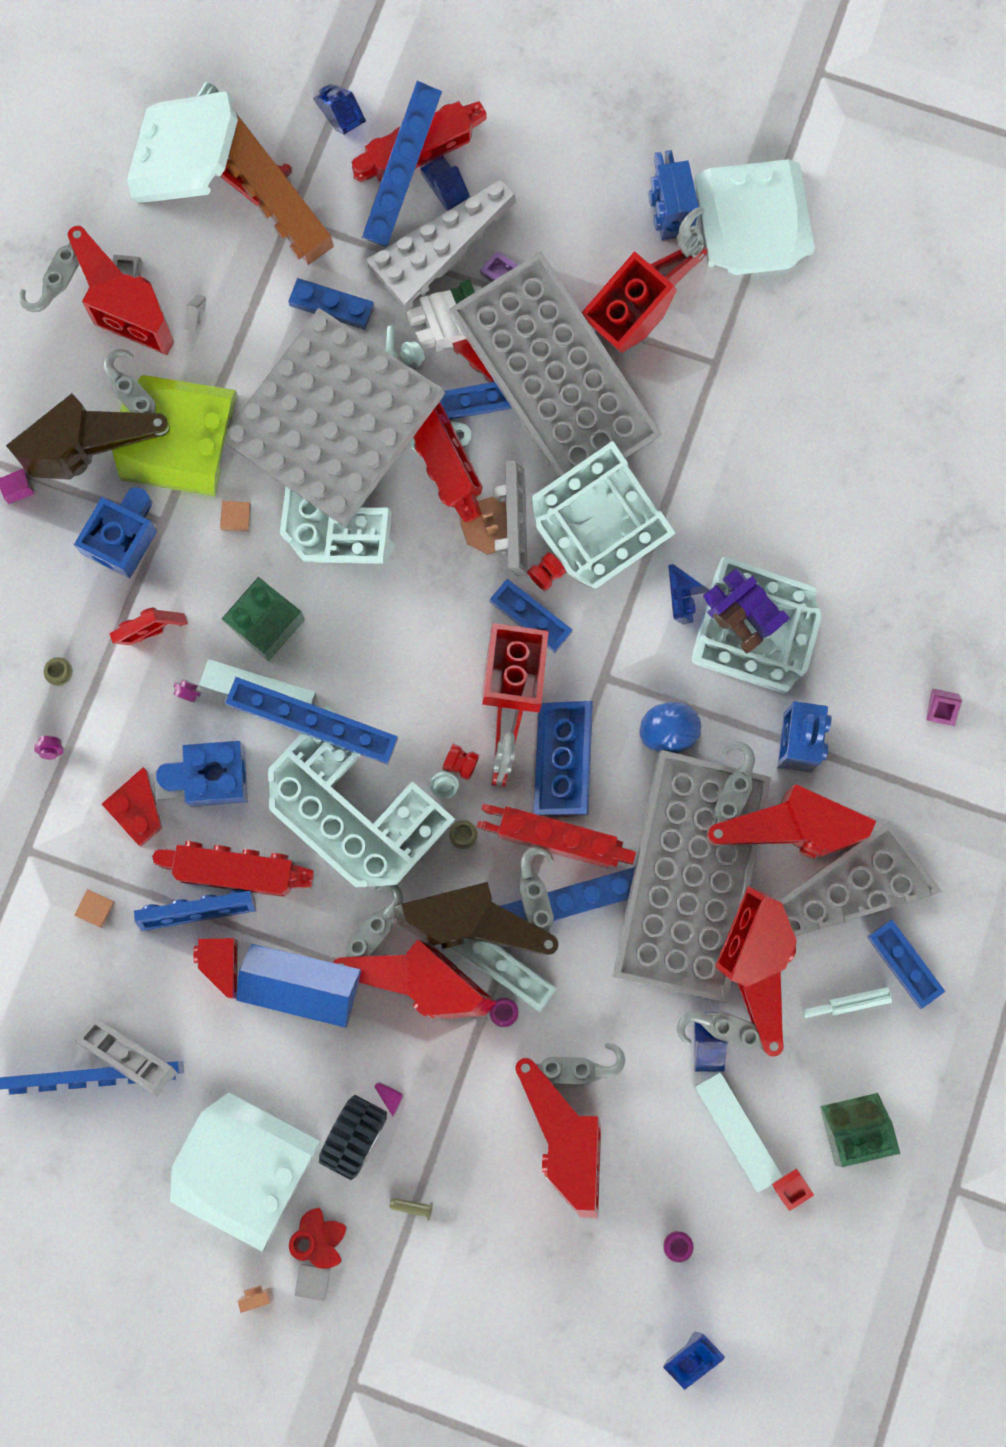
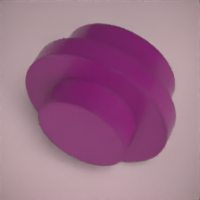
M182 679L181 683L175 682L173 685L175 688L173 694L184 700L195 702L196 698L201 695V692L197 690L198 685L188 680Z
M42 736L34 745V751L43 759L53 760L63 754L64 747L61 745L62 741L59 738Z
M509 998L496 999L497 1003L489 1011L492 1022L499 1027L511 1026L518 1018L519 1011L516 1003Z
M674 1231L666 1236L663 1249L665 1255L671 1261L681 1263L691 1257L694 1245L688 1234L682 1231Z

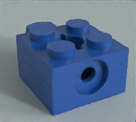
M672 150L665 151L664 159L662 152L654 153L656 172L655 176L651 177L652 190L648 192L650 206L655 207L656 211L653 217L655 231H660L662 241L677 238L679 227L684 218L692 210L699 207L689 160L674 162ZM696 217V219L693 221V223L691 224V226H695V225H696L697 217Z
M130 488L120 505L101 497L76 539L74 546L83 556L130 579L157 533L152 522L145 518L152 507V500L148 493L142 488Z
M793 701L783 715L778 768L812 772L822 763V760H826L828 743H824L825 732L830 731L832 716L827 715L828 706Z
M241 741L182 745L183 762L164 763L159 766L156 772V780L164 790H184L185 802L190 807L248 803L245 746Z

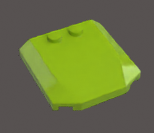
M141 375L137 382L154 400L156 413L163 414L167 418L170 430L165 436L112 450L119 478L121 481L216 496L221 474L220 462L229 420L233 418L237 399L236 390ZM123 403L121 404L120 412H130Z

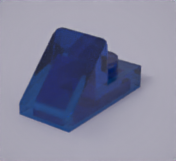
M443 155L420 168L421 175L446 211L471 197L459 168L456 165L451 167Z
M670 564L668 569L673 619L683 625L694 623L693 614L696 612V606L691 596L706 593L710 589L678 566Z
M694 1022V1072H724L728 1042L715 1038L701 1024Z
M695 1331L692 1333L687 1344L667 1359L663 1368L685 1390L721 1363L725 1356L703 1333Z

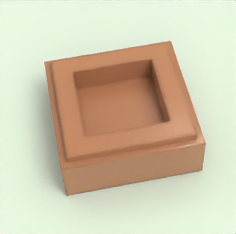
M222 501L221 530L249 532L250 502Z
M87 889L74 916L103 928L115 901Z

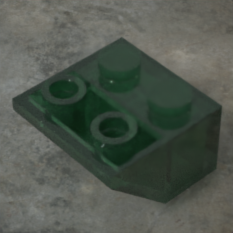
M257 577L221 620L247 645L269 662L304 622L305 618L301 610L260 577Z
M878 1093L820 1106L835 1166L847 1167L901 1154L893 1123Z

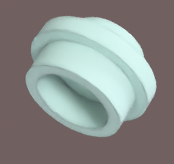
M415 341L402 344L400 352L402 361L407 366L414 369L418 368L421 362L425 360L421 346Z
M448 771L435 774L430 781L431 791L441 799L451 798L459 787L457 776Z

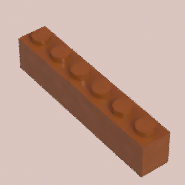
M237 114L238 121L227 159L229 161L227 167L235 178L240 176L245 183L242 186L250 198L257 197L260 202L258 204L259 209L267 219L271 217L276 224L273 226L282 239L287 237L291 243L289 247L298 260L303 258L307 265H309L334 247L331 235Z

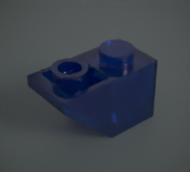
M329 84L319 90L320 94L313 98L335 131L345 135L366 122L352 91Z

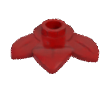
M321 1208L309 1210L300 1219L299 1230L289 1240V1251L295 1259L300 1261L309 1260L317 1268H333L342 1262L335 1247L343 1240L347 1227L337 1221H324ZM304 1239L308 1240L310 1243L308 1250L301 1251L299 1243Z

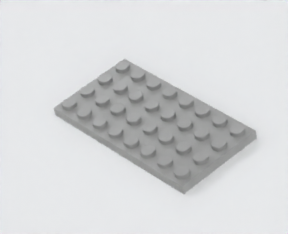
M542 252L534 255L449 308V313L558 478L612 441L623 457L627 459L662 435Z
M664 750L659 751L612 977L721 1003L728 1002L732 981L716 969L715 965L746 889L751 884L758 844L715 846L708 842L706 833L712 825L717 823L714 814L715 806L727 779L737 768ZM752 772V790L740 816L765 809L771 781L770 776Z

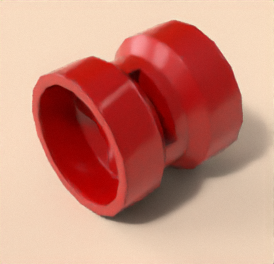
M547 552L541 558V562L529 568L527 573L541 590L547 591L556 578L560 579L566 574V570L553 554Z
M453 743L446 756L442 770L459 772L461 778L469 781L480 755L472 751L465 753L461 746Z

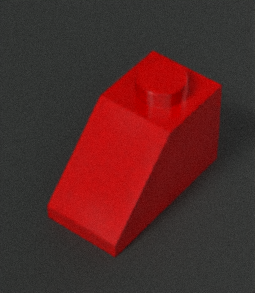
M234 938L198 939V946L193 948L194 963H198V969L227 998L236 999L238 940Z

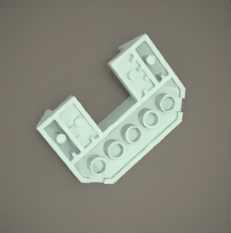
M285 487L280 534L304 562L384 564L396 546L389 539L392 511L389 508L360 507L344 528L288 487Z
M328 706L324 708L325 710L333 712ZM301 733L268 769L269 810L356 888L398 885L456 819L412 781L376 822L372 824L332 788L361 755Z

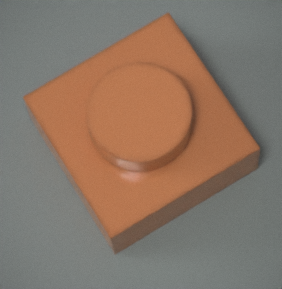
M258 1285L244 1290L245 1296H242L237 1302L240 1313L270 1304L274 1298L271 1287L263 1290L262 1286Z

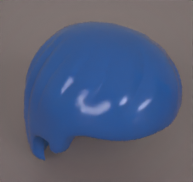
M681 702L659 704L652 707L644 715L639 729L642 743L650 750L657 752L664 750L679 754L692 748L697 743L701 735V720L697 712L687 704Z

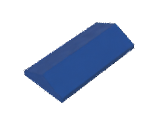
M593 701L542 703L538 713L534 814L552 817L588 815Z
M251 943L239 969L236 1001L347 1028L362 970Z

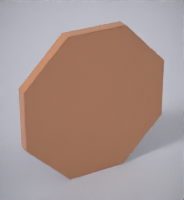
M494 497L478 501L482 513L479 518L470 523H465L463 520L460 522L467 545L487 555L497 552L495 551V540L507 538L506 503L498 502Z

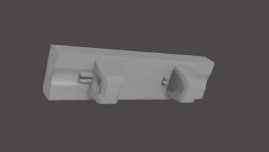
M516 460L505 462L506 484L493 487L494 498L498 502H506L507 538L495 540V551L500 555L508 554V569L514 572L516 576L528 575L524 468Z
M94 1018L75 1040L81 1047L156 1097L160 1095L166 1084L177 1074L173 1067L97 1018Z

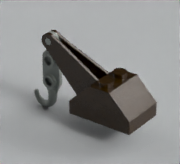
M116 349L110 352L104 360V370L110 378L113 391L130 412L86 411L82 403L71 393L6 445L32 478L71 480L74 476H79L86 471L88 465L92 463L93 455L168 434L170 424L163 414L156 413V404L150 395L133 377L119 372L114 367L116 358L125 356L133 359V354L124 349Z
M534 846L529 848L521 858L522 875L519 893L526 920L493 903L488 882L402 903L394 907L397 924L432 946L441 944L442 949L464 944L463 938L541 955L554 954L558 949L559 943L557 938L550 934V928L554 921L545 884L533 870L531 863L532 858L539 854L544 855L549 863H553V856L546 848Z

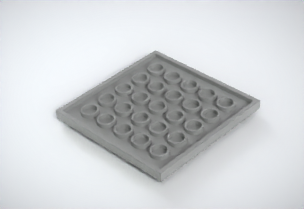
M318 308L228 427L225 444L345 528L445 395V391Z

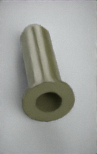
M393 1198L390 1200L389 1207L395 1211L428 1217L427 1220L429 1221L433 1202L428 1205Z

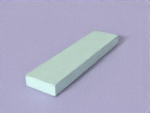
M210 659L206 663L199 683L201 688L228 696L235 677H239L312 705L316 696L314 691Z
M463 938L464 944L451 947L538 1012H541L557 989L499 945Z
M721 1072L695 1086L694 1088L755 1191L758 1193L781 1179L783 1176Z

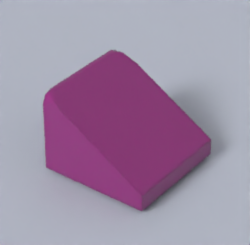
M24 468L0 478L1 493L8 504L34 494Z
M932 689L926 720L955 726L962 703L961 696L957 693Z
M381 1082L376 1083L374 1088L391 1115L395 1116L404 1098L403 1093Z

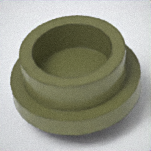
M57 657L46 663L43 673L45 679L50 684L61 686L69 682L73 669L66 659Z
M461 820L451 826L449 839L456 848L468 849L477 841L478 832L471 822Z

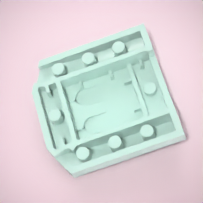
M226 91L159 102L147 108L127 179L131 198L137 203L208 195L211 191L208 187L214 176L220 177L226 167L238 121L237 113L232 109L234 97Z
M787 159L709 168L695 175L694 184L698 205L704 209V213L700 214L704 245L708 249L706 254L708 266L714 267V265L728 269L729 273L735 275L789 269L806 255L810 256L813 254L815 246L800 163Z
M613 441L531 497L535 526L554 556L562 563L569 576L593 589L598 588L676 534L662 512L656 509L628 468V462Z
M723 557L715 572L711 588L718 585L727 596L731 590L722 579L737 568L747 579L753 576L774 605L780 611L783 610L790 619L772 635L763 638L764 641L746 654L740 647L743 641L731 628H721L715 619L709 616L707 611L711 608L706 603L693 649L692 664L785 694L805 674L810 664L822 618L815 598L817 593L816 587ZM745 619L744 623L752 634L757 632L749 621Z
M229 1092L201 1112L172 1166L170 1202L263 1252L321 1141Z

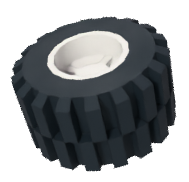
M357 1095L352 1096L343 1107L321 1149L319 1164L349 1180L357 1177L387 1120V1111Z

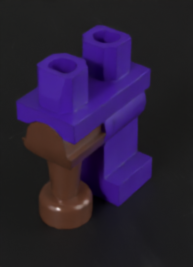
M737 568L722 579L731 590L727 596L718 585H715L703 595L711 608L707 611L709 616L714 618L721 628H731L743 641L740 647L746 654L764 641L763 638L772 635L790 619L783 610L780 611L774 605L753 576L747 579ZM747 619L757 632L752 634L744 620Z

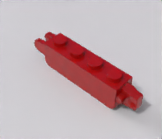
M457 101L453 104L442 106L434 113L415 169L470 143L472 129L487 119V113L480 101L462 106L460 101ZM400 127L396 128L392 133L382 138H375L365 145V153L358 155V157L351 161L354 179L362 182L376 176L378 181L381 182Z
M439 401L413 436L415 441L414 448L419 456L423 457L427 465L426 472L431 480L435 481L439 489L438 496L442 503L447 505V507L455 508L465 523H470L482 515L476 497L481 495L483 486Z
M482 804L481 810L483 812L502 817L500 826L487 821H478L476 828L498 834V838L531 848L541 846L550 853L604 868H609V866L617 867L618 862L630 865L634 863L636 852L622 848L623 841L617 840L618 837L508 806H505L504 809L489 804Z
M186 841L185 846L176 845V850L158 849L152 855L155 865L172 870L174 878L185 884L229 890L242 889L251 891V893L285 897L291 892V889H306L313 886L314 870L297 866L292 860H288V855L271 853V857L259 856L260 851L243 849L242 853L231 852V847L214 845V850L202 848V843Z

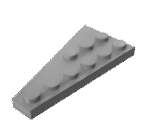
M499 180L366 259L367 265L405 311L408 312L413 307L412 302L419 294L424 296L429 291L428 285L435 278L442 277L468 251L467 246L474 239L479 240L484 235L483 230L490 223L497 222L516 202L515 195L502 180Z
M888 822L873 832L870 837L855 845L779 901L782 903L794 935L797 937L932 896L942 891L892 824Z

